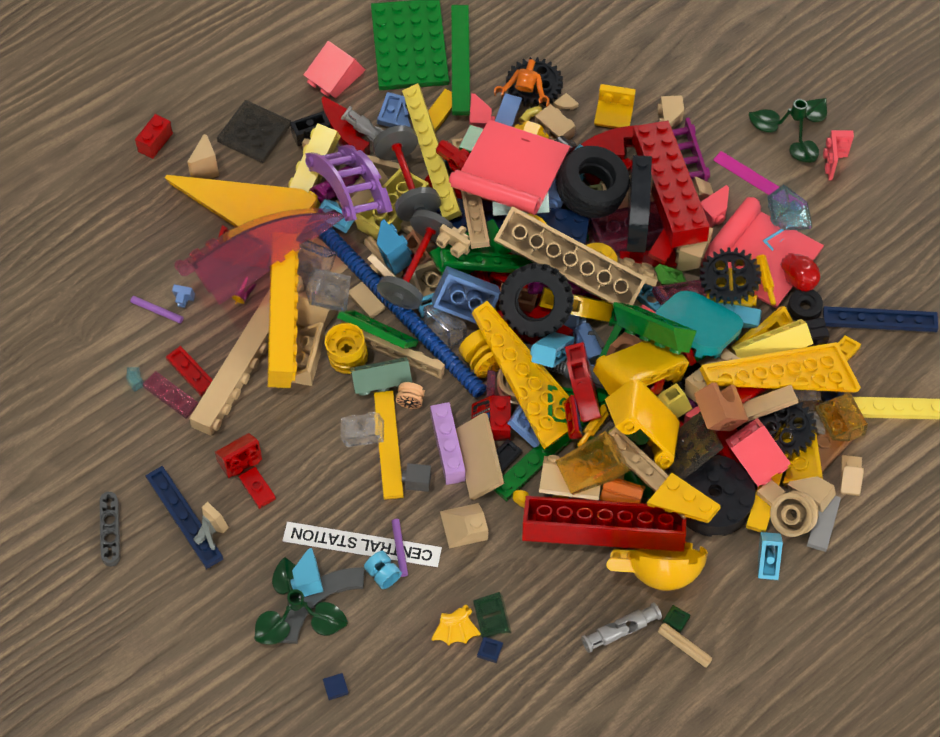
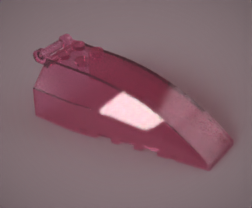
M324 208L295 209L266 215L246 222L217 239L211 238L205 243L206 246L200 250L196 248L189 253L190 256L185 260H176L174 267L182 276H187L195 271L208 293L211 292L220 305L269 272V266L277 260L280 263L285 260L284 256L292 250L297 252L301 249V243L307 239L312 241L344 217L334 209Z

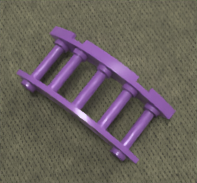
M342 145L338 146V152L326 155L313 152L305 153V162L309 171L322 175L336 193L345 221L357 220L356 213L377 209L378 214L393 211L386 187L382 188L379 181L381 176L375 165L363 151H357L355 146ZM346 164L353 168L337 171L334 166ZM360 174L365 180L364 183L346 187L342 178ZM367 189L371 191L374 202L353 206L350 193Z

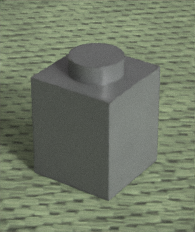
M407 463V470H403L402 482H405V489L429 492L431 466Z

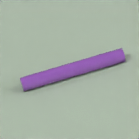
M136 296L131 298L130 302L177 323L181 324L183 321V316Z
M393 519L392 527L398 565L402 572L401 577L408 576L400 521L399 519Z

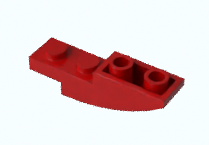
M581 342L566 346L565 351L568 361L566 363L581 421L585 423L600 419L601 413L585 344Z

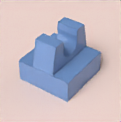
M174 284L172 292L176 297L175 302L178 303V307L185 308L188 300L194 301L195 293L190 287Z

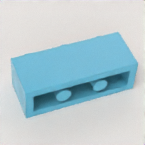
M557 332L545 336L532 345L530 355H532L531 362L554 368L567 359L565 347L573 345L575 337Z

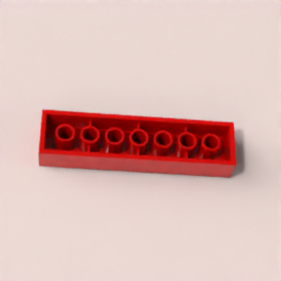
M669 120L633 126L632 142L637 156H652L651 194L671 248L708 241L710 226Z
M526 496L522 541L684 552L686 518L683 519L676 512H667L665 509L653 508L642 503Z

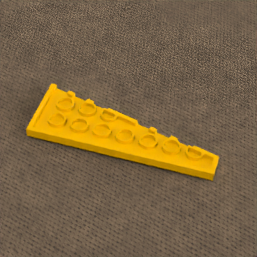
M486 301L475 308L471 314L541 446L545 450L568 433L567 423L556 422L548 415V405H552V416L564 420L566 415L560 408L564 409V403L569 398V395L543 365L531 362L532 355H530L528 347L492 305ZM548 385L556 386L558 390L549 391ZM548 393L552 394V402L550 403L548 402ZM566 398V400L562 401V405H559L560 400Z
M837 342L704 364L699 369L707 385L714 382L718 386L735 385V387L773 389L792 385L794 390L858 392L861 388Z

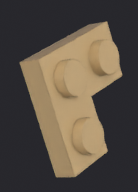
M618 258V263L646 277L647 280L644 284L656 287L658 279L652 265L648 263H635L630 258Z

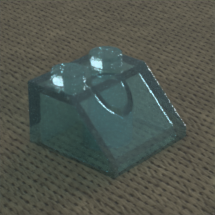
M785 184L767 196L768 208L771 214L770 220L775 226H779L783 230H805L812 228L808 202Z

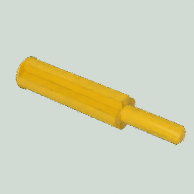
M758 255L756 259L757 265H760L762 285L764 291L768 293L770 304L774 306L776 305L773 293L774 283L766 255Z
M605 404L600 407L601 418L590 421L583 432L585 434L577 444L579 448L584 446L590 436L596 434L609 414Z

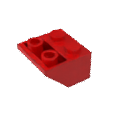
M250 433L215 451L216 460L228 478L239 475L244 469L255 466L262 460L259 441Z

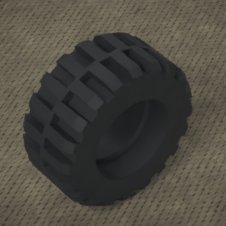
M527 264L512 272L502 284L501 293L499 294V309L502 311L504 321L508 322L512 330L518 331V334L527 335L532 338L545 337L556 332L568 320L573 309L574 295H572L571 284L569 285L565 275H562L558 269L547 264ZM532 282H540L547 285L554 295V306L551 312L542 318L527 316L519 306L518 298L520 291L524 286Z

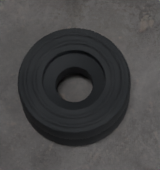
M797 289L790 296L787 306L788 313L794 321L799 319L804 321L818 319L823 308V300L820 294L813 289L806 292ZM808 303L810 308L803 309L800 304Z

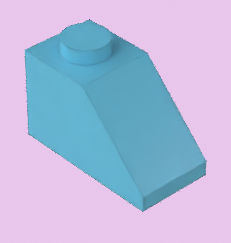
M760 533L758 578L779 579L783 546L780 533Z
M309 548L292 570L294 579L290 580L293 590H300L304 597L323 592L316 557L313 549Z

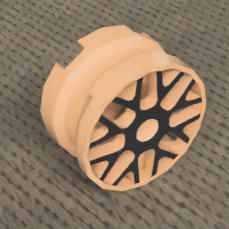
M401 383L398 387L396 402L405 408L418 409L422 406L425 390H422L423 387L415 383Z

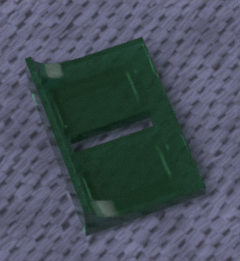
M500 592L473 600L482 638H488L501 633H512L503 596ZM499 611L501 612V614H498V615L491 616V617H488V618L483 619L484 616H487V615H490V614H493V613H496V612H499Z

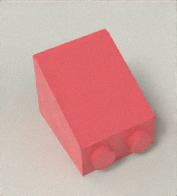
M327 41L304 73V76L308 79L307 83L314 88L318 86L321 88L320 92L326 97L331 95L336 99L366 69L353 57Z
M758 418L725 440L757 486L767 484L771 481L772 476L777 473H783L788 469V465L791 464Z

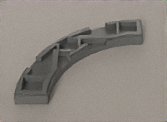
M364 567L342 569L320 577L323 592L304 597V602H307V605L312 610L331 594L352 589H363ZM305 607L297 611H289L284 621L289 624L290 632L287 638L280 643L298 644L300 630L305 618L309 614Z

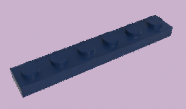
M823 307V318L826 327L938 331L937 312Z
M161 466L145 475L147 481L205 569L223 560V556L216 545L215 550H211L207 538L199 545L194 541L193 538L198 534L202 524L164 467Z

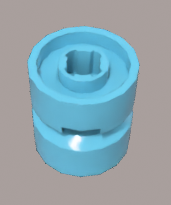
M383 550L372 555L364 564L365 570L370 576H375L374 581L381 589H386L393 585L402 574L396 564L391 563V558Z

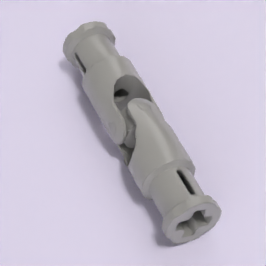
M351 106L341 117V120H346L353 125L356 131L368 135L367 137L371 142L374 141L380 132L384 131L377 126L373 127L369 119L363 115L360 116L352 110Z
M653 602L650 607L641 611L638 609L613 623L602 626L595 633L588 636L583 635L581 638L586 651L591 653L593 649L601 645L606 646L621 637L646 627L647 623L662 619L661 611L657 604ZM631 621L629 627L626 625L625 622Z

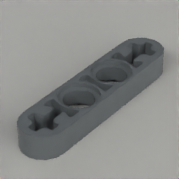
M105 492L99 500L101 559L106 566L112 567L120 561L119 501L115 493ZM108 499H112L111 510H108L106 503ZM107 516L115 517V521L111 524L104 522ZM108 534L116 536L112 542H106L105 537ZM108 548H112V552H113V555H114V556H112V559H111V560H108V556H109V549H108Z

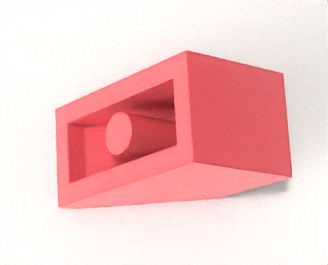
M471 93L469 126L473 125L484 128L489 119L495 121V116H492V109L476 94Z
M727 185L700 202L710 228L716 224H721L726 218L729 193Z

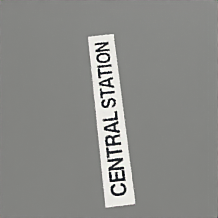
M287 522L283 542L372 556L383 550L391 560L398 561L394 539ZM403 541L406 562L438 567L442 547Z

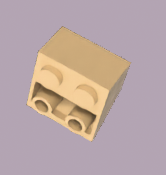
M709 227L708 241L678 246V254L675 263H678L677 270L687 271L700 268L712 239L713 228Z

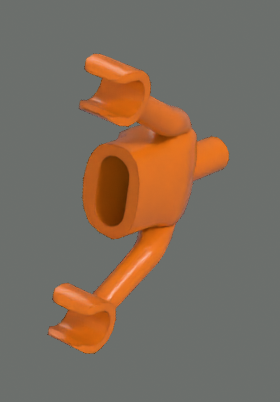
M529 59L526 69L516 70L503 87L497 86L494 89V96L496 97L498 92H502L501 97L503 98L505 92L515 82V89L528 93L533 92L536 83L540 97L539 106L544 101L547 102L546 107L550 105L549 98L544 95L541 76L533 71L535 60Z

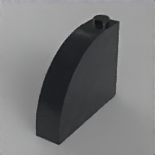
M633 155L630 187L628 190L627 252L645 253L652 156Z

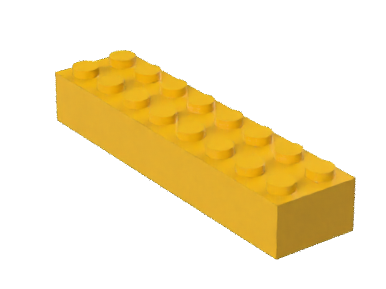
M272 233L267 387L291 388V382L295 381L297 371L296 322L298 317L297 269L299 264V241H295V234Z

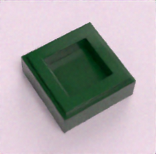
M672 605L662 624L666 623L681 633L691 615Z

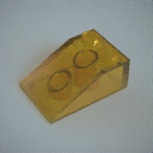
M607 431L602 432L555 461L572 495L613 481L630 471L615 438Z

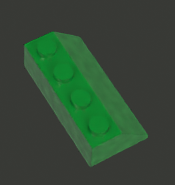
M614 302L613 307L618 326L625 328L624 332L631 335H636L637 333L640 335V339L649 342L653 340L655 341L654 345L662 348L667 346L670 348L669 351L680 355L681 352H690L696 330L639 306Z

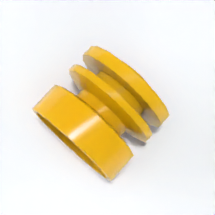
M341 323L335 325L327 332L324 343L330 365L333 369L343 374H351L350 368L366 364L368 361L366 341L363 331L357 325Z
M480 329L471 333L460 344L459 353L469 363L476 377L486 378L499 371L500 367Z

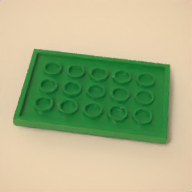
M440 0L371 3L379 91L406 89L417 83L420 87L449 85Z

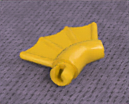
M464 605L451 614L442 613L440 623L431 638L432 641L441 640L450 646L454 642L466 644L470 638L480 636L481 633L468 617L472 613V609L468 605Z

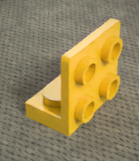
M600 84L594 125L609 128L630 126L636 89Z

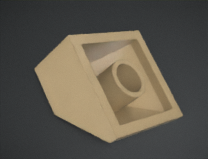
M479 503L440 511L449 548L488 540V527L484 512Z

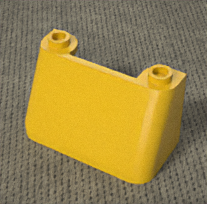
M651 340L650 342H640L608 356L603 355L596 360L593 372L607 393L611 395L632 379H639L646 386L665 378L673 383L681 381L689 362L683 354L672 353L669 351V347L662 348L654 345L655 341Z
M639 379L628 381L605 399L616 428L623 434L630 435L641 429L650 438L647 444L651 447L655 456L654 462L664 471L674 462L680 422L677 416Z

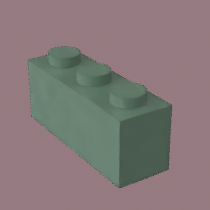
M407 357L350 368L355 394L359 393L361 396L371 393L370 391L374 390L384 392L388 391L389 387L397 386L398 388L404 382L412 383Z

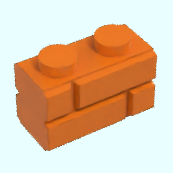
M607 475L599 500L641 503L646 487Z

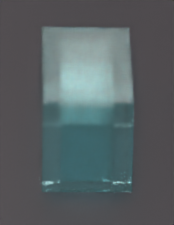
M127 367V382L132 390L136 392L145 386L141 378L139 367Z

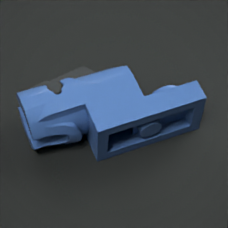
M584 323L573 330L576 344L584 342L589 365L594 366L605 344L589 323Z

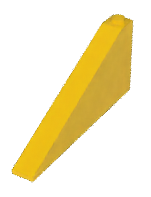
M166 175L164 177L170 185L269 249H271L272 233L295 234L296 240L321 205L315 193L312 191L306 192L303 189Z

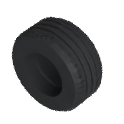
M584 146L573 150L566 157L557 174L556 186L559 197L570 210L580 216L602 218L609 216L619 208L629 190L630 177L626 165L615 153L599 146ZM587 173L597 176L603 181L607 190L600 191L589 188L582 182L579 174Z

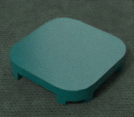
M692 291L676 293L659 307L655 313L696 330L691 347L696 349L695 356L701 359L703 355L713 356L715 359L720 357L722 350L734 339L738 340L743 327V320L738 314Z

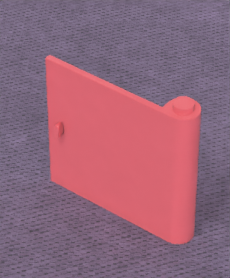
M489 119L461 171L456 170L450 174L449 183H451L453 188L536 215L570 150V146Z
M747 197L711 241L701 266L703 267V262H707V256L713 258V252L720 254L721 248L724 252H727L728 247H730L731 252H734L736 247L738 248V253L745 250V256L750 253L752 254L751 260L755 259L758 255H766L774 283L773 293L776 300V305L772 307L777 309L793 288L786 280L784 270L781 268L782 259L789 253L808 256L814 260L824 245L789 227L767 241L774 250L772 251L763 240L787 225L761 212V205L758 199ZM728 262V268H732L731 262ZM737 266L735 268L741 269L743 268V266ZM761 281L759 290L755 291L754 295H757L758 299L771 305L768 293L764 291Z

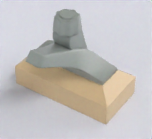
M207 502L202 506V526L193 539L199 545L207 538L211 550H215L213 533L216 531L224 533L229 527L222 515Z

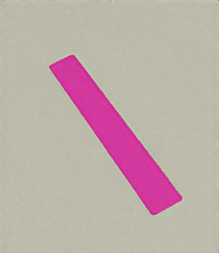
M720 151L713 159L716 163L798 214L807 206L805 202L724 152Z

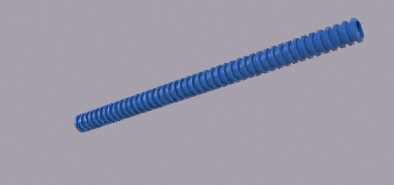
M316 215L309 220L308 227L370 288V291L396 315L400 322L408 330H411L412 334H415V337L430 350V353L434 354L435 358L445 364V368L461 382V385L465 386V389L469 390V393L474 398L480 397L487 388L483 381L479 380V377H476L474 372H471V369L467 368L466 364H463L462 360H459V357L444 344V341L440 340L439 336H436V333L419 316L417 317L413 310L396 306L380 295L377 291V284L381 279L380 276L365 263L357 252H354V249L327 222Z

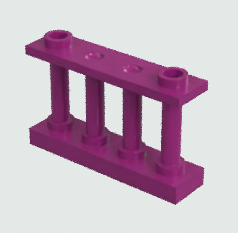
M688 117L685 119L683 128L672 129L674 136L685 134L687 136L688 142L679 143L678 146L680 150L691 149L692 157L683 158L686 165L696 163L698 171L689 172L691 179L698 177L708 181L710 170L705 166L695 136V126L691 124Z

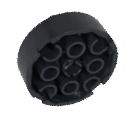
M705 455L693 459L682 468L678 477L718 503L721 507L709 523L686 517V526L689 529L704 536H726L734 533L746 523L755 500V486L751 476L740 463L726 456Z

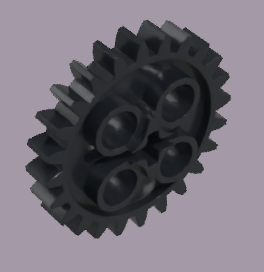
M537 57L533 71L540 74L544 95L549 98L550 103H553V98L558 99V94H561L563 76H561L560 70L557 71V66L552 67L551 61L546 64V59L539 61ZM522 59V64L516 62V67L511 66V71H508V76H506V83L511 79L516 70L527 68L528 62L525 59ZM516 82L508 89V94L522 98L524 107L527 104H530V108L534 104L539 106L540 97L538 90L537 94H535L534 89L532 93L515 89Z
M730 247L727 248V252H724L722 248L720 249V254L713 252V258L707 256V262H703V268H700V274H702L700 275V281H702L701 288H704L705 294L710 293L709 299L716 297V303L723 300V305L730 301L731 306H733L736 300L741 304L742 298L748 301V295L754 297V291H758V285L761 284L760 265H756L757 259L751 260V253L745 256V250L738 253L737 247L734 249V252H731ZM728 262L732 263V291L729 289ZM737 266H743V268H741V269H737V268H735V267H737ZM718 267H723L724 269H723V270H718V269H716V268H718ZM741 282L744 283V285L738 286L737 283ZM725 284L724 287H719L717 285Z
M803 402L758 418L766 429H775L774 432H769L774 440L780 435L775 442L784 455L788 454L790 459L792 458V453L799 456L800 450L806 452V446L811 447V440H815L816 435L814 433H817V427H815L816 420L813 419L814 413H809V407L803 409ZM780 413H783V414H785L786 416L783 417V418H781V417H778L777 415L780 414ZM797 423H799V424H802L803 426L800 427V428H797V427H795L794 425L797 424ZM789 438V439H791L792 441L789 442V443H786V442L783 441V439Z

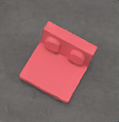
M831 130L830 137L826 139L823 158L827 161L825 163V174H828V180H833L838 158L848 157L854 138L853 130Z

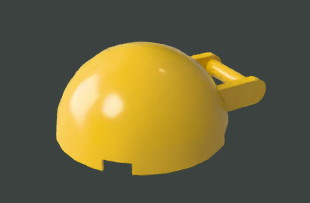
M685 542L684 552L636 548L634 550L614 549L606 565L610 571L634 573L640 581L649 587L662 591H671L687 586L698 577L706 564L708 552L702 546H700V551L692 549L693 543Z

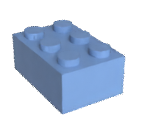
M446 266L432 296V304L434 308L476 323L471 314L472 311L486 301L494 308L499 299L500 290L497 285Z

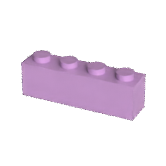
M450 403L430 406L431 420L446 485L465 482V467Z

